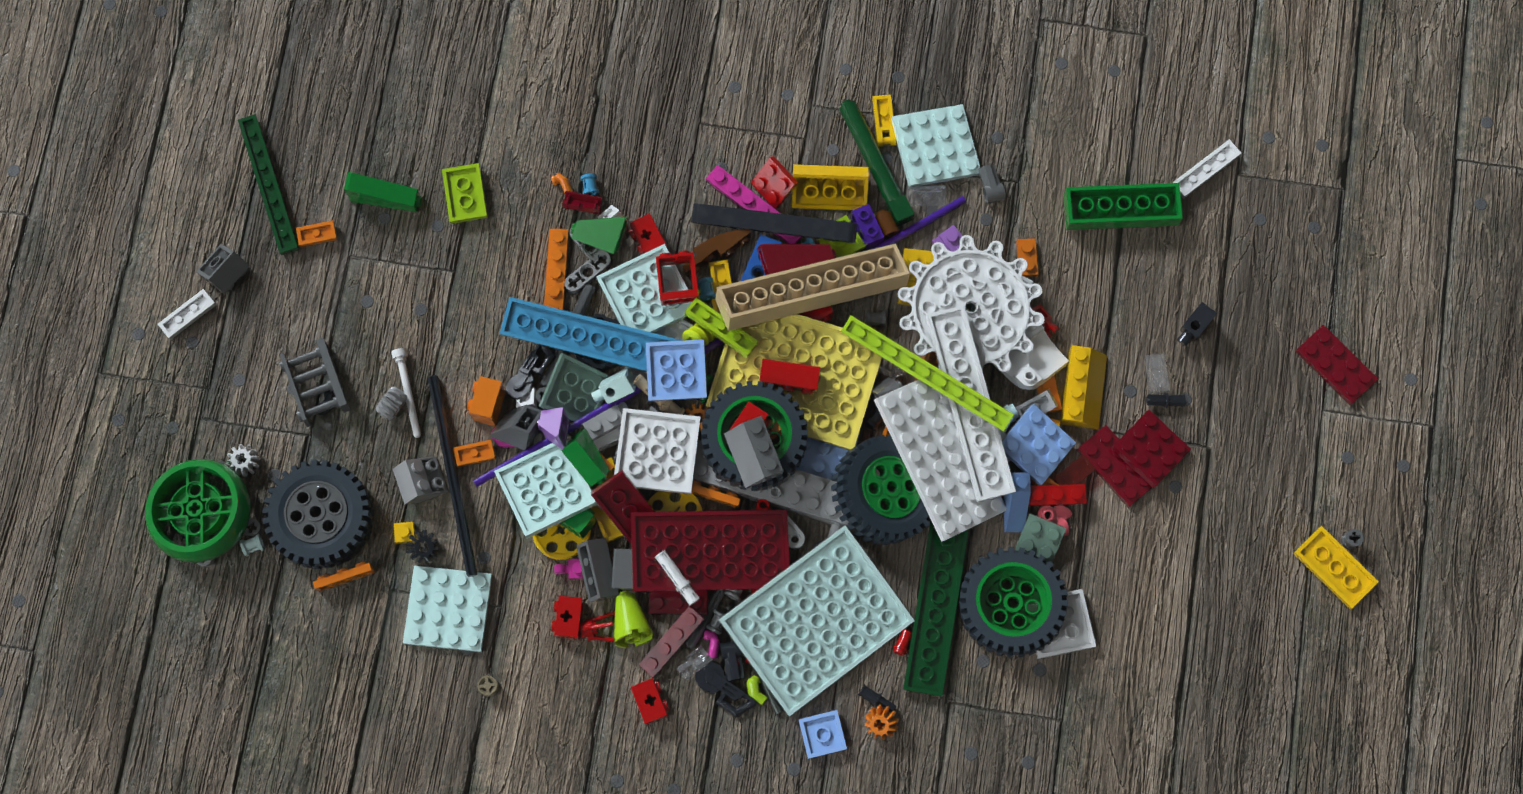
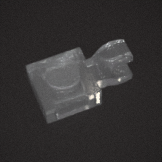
M700 645L685 657L687 661L678 666L677 670L685 680H689L693 675L694 669L698 672L712 661V658Z

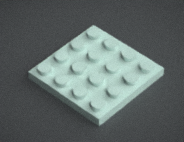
M963 104L892 116L891 121L909 188L980 175V165Z
M665 244L596 276L620 325L654 333L687 317L684 313L692 302L661 306L656 256L662 253H669ZM676 265L662 266L665 292L688 290Z
M553 443L494 471L526 539L597 505V502L591 496V489L588 483L563 454L562 449Z
M414 566L403 644L482 652L492 574L477 572L476 576L468 577L466 571Z

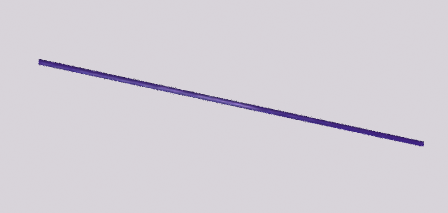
M961 196L872 249L901 241L966 203L965 198ZM719 338L705 346V354L724 344V342ZM636 386L633 393L610 404L605 403L569 424L567 435L583 426L584 422L615 405L621 404L642 390ZM545 438L526 451L519 453L473 480L476 487L482 485L496 476L495 470L552 442Z

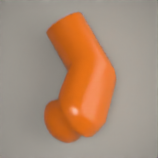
M556 173V175L551 177L553 185L560 184L564 194L565 191L574 192L569 179L562 174Z

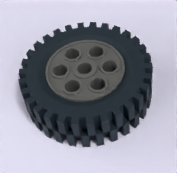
M311 460L312 464L304 461L301 462L302 467L300 468L296 465L290 467L292 470L290 473L285 470L282 473L284 478L281 481L276 478L274 481L277 485L275 489L269 488L268 492L271 496L270 498L265 497L264 500L267 508L263 507L262 513L266 515V518H262L263 524L267 526L265 532L270 536V542L289 560L307 568L312 566L315 569H321V566L327 569L331 568V564L341 565V560L343 559L346 561L350 560L351 553L357 554L359 552L357 548L360 544L364 547L366 544L364 538L365 536H370L369 526L373 527L374 523L371 519V516H374V510L371 508L373 503L363 483L344 466L341 467L335 462L331 464L327 460H322V463L318 460ZM324 490H327V497L324 499H320V493ZM308 495V501L300 503L301 497ZM340 504V510L337 513H332L333 506ZM316 509H321L320 516L313 517V512ZM301 513V520L294 522V516ZM334 523V528L331 531H326V525ZM310 527H314V533L311 536H307V530Z

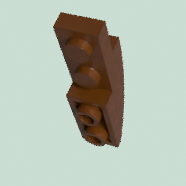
M749 229L719 234L693 248L696 274L704 264L713 262L716 259V255L721 260L725 257L728 259L736 252L735 250L738 247L747 245L751 238ZM690 263L684 264L682 266L683 273L689 277L691 275Z

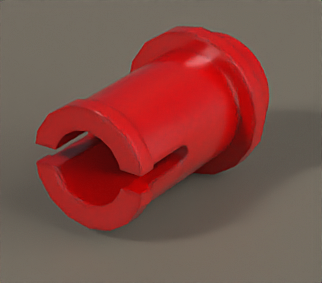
M760 499L755 509L771 510L766 499Z
M904 629L901 631L897 644L893 646L894 653L901 656L908 653L907 648L912 632Z

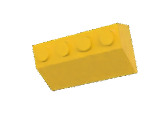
M793 165V177L798 184L792 192V208L855 210L867 205L868 167Z
M1072 345L1068 353L1069 362L1066 370L1060 424L1098 430L1107 355L1089 347Z

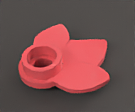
M1045 505L1039 508L1037 516L1066 527L1063 536L1069 534V525L1066 521L1072 515L1069 508L1062 505L1055 507ZM1047 511L1050 513V517L1048 519L1045 518V513Z

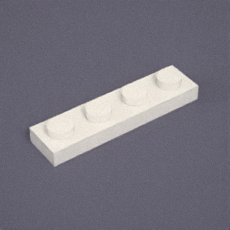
M1230 139L1173 182L1179 183L1181 197L1183 199L1238 158L1241 152Z

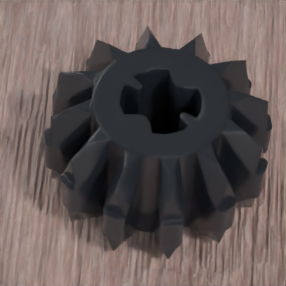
M423 529L421 534L416 530V537L409 535L408 537L412 541L405 542V545L411 547L406 550V553H412L410 555L412 560L417 557L418 563H421L422 559L425 562H429L428 555L434 558L436 555L432 551L439 550V547L433 546L438 543V539H432L434 537L433 533L427 535V530ZM420 542L424 544V550L420 549Z

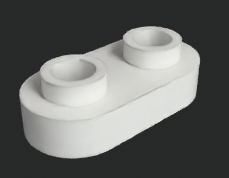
M788 516L789 548L799 549L804 544L805 536ZM797 537L799 541L797 543H793L791 541V538Z

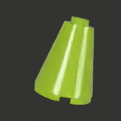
M630 591L620 592L615 600V646L629 648L628 644L635 643V647L652 640L653 632L635 594L630 593Z

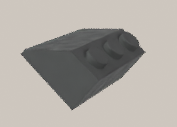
M762 416L743 422L724 433L745 489L783 474L782 466Z

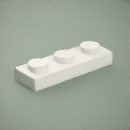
M202 289L159 322L158 326L171 340L216 306V304L207 292Z

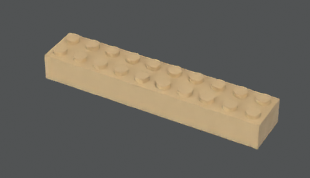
M892 244L717 287L715 301L727 330L731 331L906 287L910 273L897 245Z

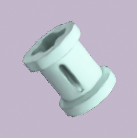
M260 534L248 540H240L244 556H249V553L257 550H265Z

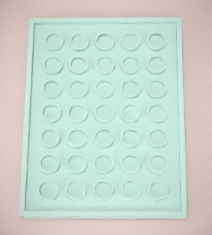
M845 525L721 617L719 621L787 715L791 716L913 623L914 619Z

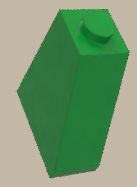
M629 217L578 220L572 225L571 239L615 254L618 252Z
M584 428L572 437L561 451L588 485L592 487L594 484L600 485L607 479L606 475L610 470L588 431Z

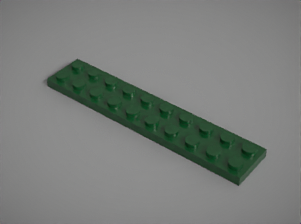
M930 520L903 685L904 691L938 697L943 696L969 529L941 542Z

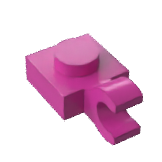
M579 558L568 559V565H554L555 574H569V579H584Z

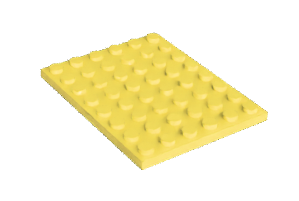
M798 314L740 328L758 341L757 346L747 358L725 343L706 407L711 408L710 403L713 400L717 401V395L721 392L725 394L726 389L730 386L732 389H735L738 383L746 386L747 381H752V385H757L760 380L763 359L820 367L817 393L805 395L799 390H794L793 392L784 391V394H791L792 401L796 400L799 403V409L803 410L804 420L806 419L808 438L848 450L855 447L882 359L880 355L842 333V327Z

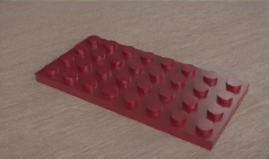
M787 510L631 512L633 592L677 591L673 581L655 559V556L666 550L685 579L691 582L690 585L694 591L760 589L790 566Z

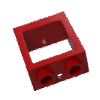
M680 251L678 254L662 253L656 256L661 306L693 302L696 297L699 299L694 252ZM690 263L693 289L665 292L662 266Z

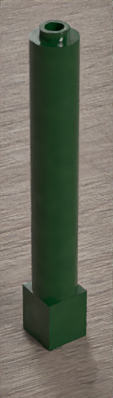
M848 99L842 102L839 111L887 204V210L891 212L897 226L912 221L914 219V212L906 196L902 194L856 101Z

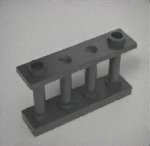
M324 338L316 340L318 345L315 348L316 350L288 360L284 353L280 354L282 359L279 362L280 367L287 374L299 411L296 412L299 421L304 422L307 427L311 426L308 417L334 407H340L344 413L351 410L330 349ZM317 357L323 359L324 363L321 364V367L294 377L291 367ZM321 374H328L330 380L326 384L302 393L299 392L298 383ZM329 390L331 392L334 391L335 397H333V400L307 410L305 409L303 400Z

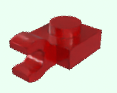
M1039 304L1032 308V310L1044 316L1042 326L1050 338L1053 335L1049 332V329L1055 333L1059 328L1051 322L1052 317Z

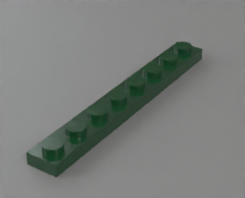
M256 114L238 119L279 253L282 256L297 251L299 247Z

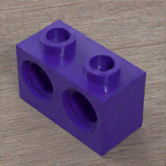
M869 204L851 212V220L853 223L858 224L857 232L866 245V251L884 242V235Z

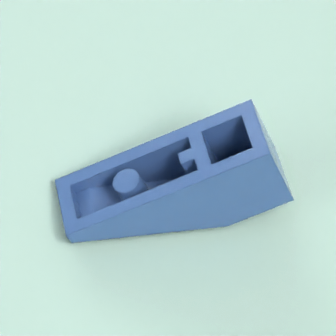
M1011 473L1016 492L1004 495V504L1006 506V511L1004 512V532H1022L1026 523L1031 493L1030 473Z

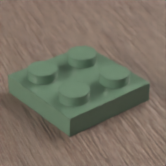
M1029 513L1015 550L1019 551L1020 547L1025 548L1024 552L1030 553V550L1036 551V556L1043 555L1046 557L1045 561L1047 563L1049 561L1053 562L1066 527Z

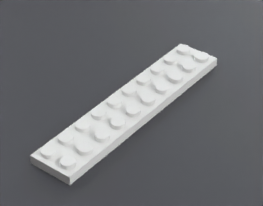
M964 305L926 314L940 370L990 400ZM948 398L977 502L1015 493L1016 490L999 429Z

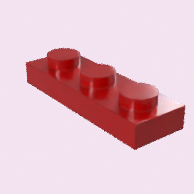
M1085 484L1030 486L1031 493L1028 506L1086 504Z

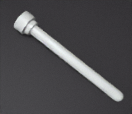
M399 348L391 351L392 358L395 360V363H398L404 394L407 395L406 404L413 436L419 438L421 432L405 363L408 354L406 348Z

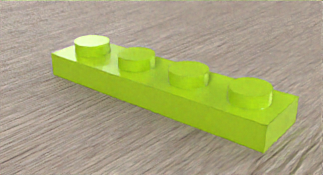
M697 297L685 310L684 314L745 358L750 355L758 344L755 338L740 328L728 331L722 315Z

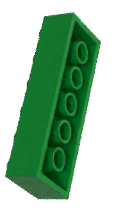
M1179 183L1066 187L1063 194L1066 230L1179 226L1183 219Z

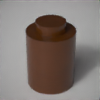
M884 209L875 214V218L884 235V240L900 232L890 211Z

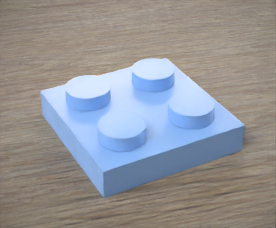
M837 710L799 719L808 759L847 750Z

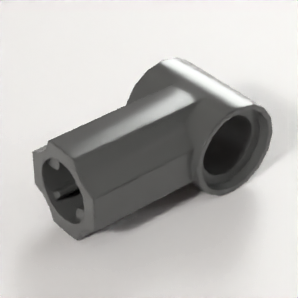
M988 164L979 168L986 203L1006 199L1004 186L999 181L995 165Z

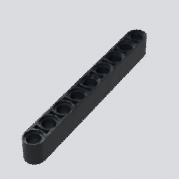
M698 203L693 204L691 222L696 224L743 230L749 229L751 231L846 243L856 242L858 224L851 222Z

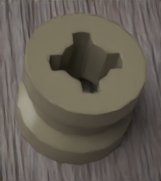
M484 676L478 682V690L484 696L492 697L497 694L499 684L494 677Z

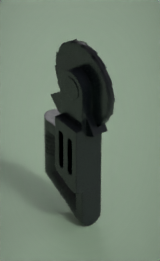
M538 344L534 351L530 352L518 370V374L511 377L507 383L506 392L512 399L525 397L531 391L532 383L535 384L534 374L544 376L556 357L549 347ZM542 351L546 355V359L543 363L539 358V355Z
M705 662L697 668L695 673L697 685L705 691H710V694L722 692L716 704L734 717L740 716L758 703L727 681V676H724V671L719 664ZM728 696L733 701L744 697L748 702L735 708L725 701L724 698Z

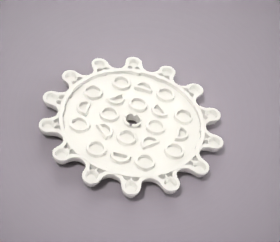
M969 235L961 237L959 249L956 251L947 250L941 242L934 243L931 247L934 256L931 264L926 265L919 261L910 263L909 270L917 279L916 285L910 288L902 287L898 291L899 299L908 302L912 307V312L900 319V327L903 330H916L920 334V340L914 346L915 354L925 356L929 352H935L926 314L964 305L982 372L983 366L986 363L995 364L1001 372L1009 371L1011 368L1009 352L1014 349L1020 350L1023 353L1031 352L1033 343L1026 337V329L1030 326L1039 327L1044 323V316L1039 312L1033 311L1030 307L1031 300L1042 294L1041 286L1036 283L1026 284L1021 278L1022 273L1028 266L1026 260L1017 258L1013 262L1004 261L1002 258L1003 245L999 241L991 242L986 250L980 251L975 247L974 240ZM966 304H974L976 310L969 312L966 310Z

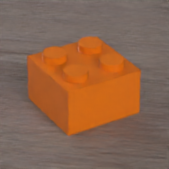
M479 376L478 381L474 382L472 390L474 396L473 399L469 400L467 410L473 421L496 427L506 389L502 381Z

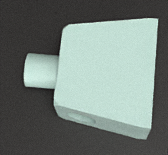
M626 367L601 381L599 389L591 393L594 401L598 403L605 399L606 403L610 404L633 393L636 385L633 383L635 377L630 368Z

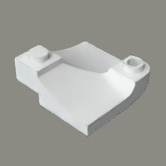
M1042 325L1039 327L1030 326L1026 329V337L1033 343L1031 352L1023 353L1017 349L1009 352L1011 368L1009 371L1002 373L1019 388L1027 390L1036 389L1068 365L1069 360L1053 344Z

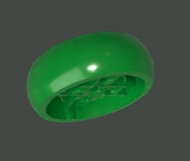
M209 459L185 461L168 469L153 485L145 506L146 526L154 543L166 555L180 561L192 563L213 560L231 550L245 533L250 519V497L244 482L230 467ZM210 476L223 479L228 484L231 495L223 496L217 487L210 484ZM198 489H201L200 493L198 495H195L196 491ZM220 505V508L214 512L215 507ZM182 509L181 514L176 516L177 512ZM228 519L222 530L210 539V536L215 534L223 526L225 520ZM172 525L180 535L186 537V546L174 543L169 538L165 526ZM201 526L200 530L195 533L196 528Z

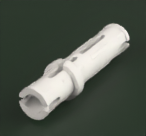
M666 550L655 556V559L677 587V592L683 595L688 605L690 606L698 601L700 598L692 589L691 582L685 579Z

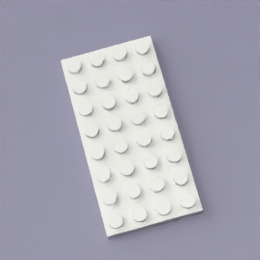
M918 379L874 399L941 542L1006 511V506L1001 496L977 502L948 397Z

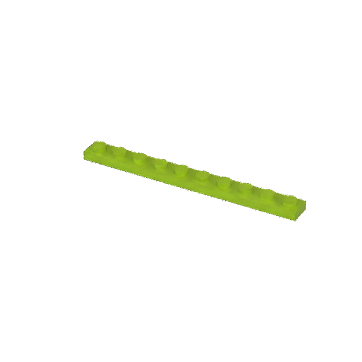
M850 315L841 332L1000 430L1005 432L1015 417L1008 410Z

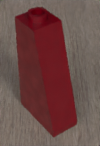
M761 244L757 248L765 275L837 258L834 249H831L830 244Z

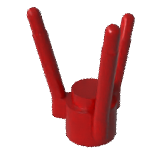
M615 611L586 619V622H580L582 638L587 637L588 641L614 642L612 637L595 636L594 634H598V628L614 625L613 622L597 624V621L614 616Z

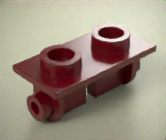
M565 191V199L562 201V207L565 209L601 214L602 197Z

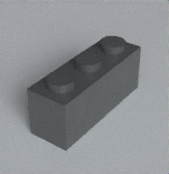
M606 538L587 540L576 545L589 602L608 600L618 596V589L611 588L613 565Z

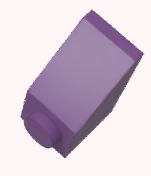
M563 407L542 410L540 419H538V428L540 431L542 430L546 439L560 449H563L566 445L570 420Z

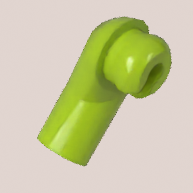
M754 675L747 680V692L751 698L763 705L768 697L759 691L760 679Z

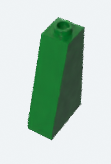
M352 172L347 173L344 191L351 202L416 213L418 207H421L422 196L416 188Z

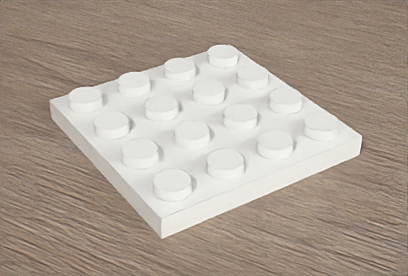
M623 408L614 475L623 470L639 489L691 494L701 417Z

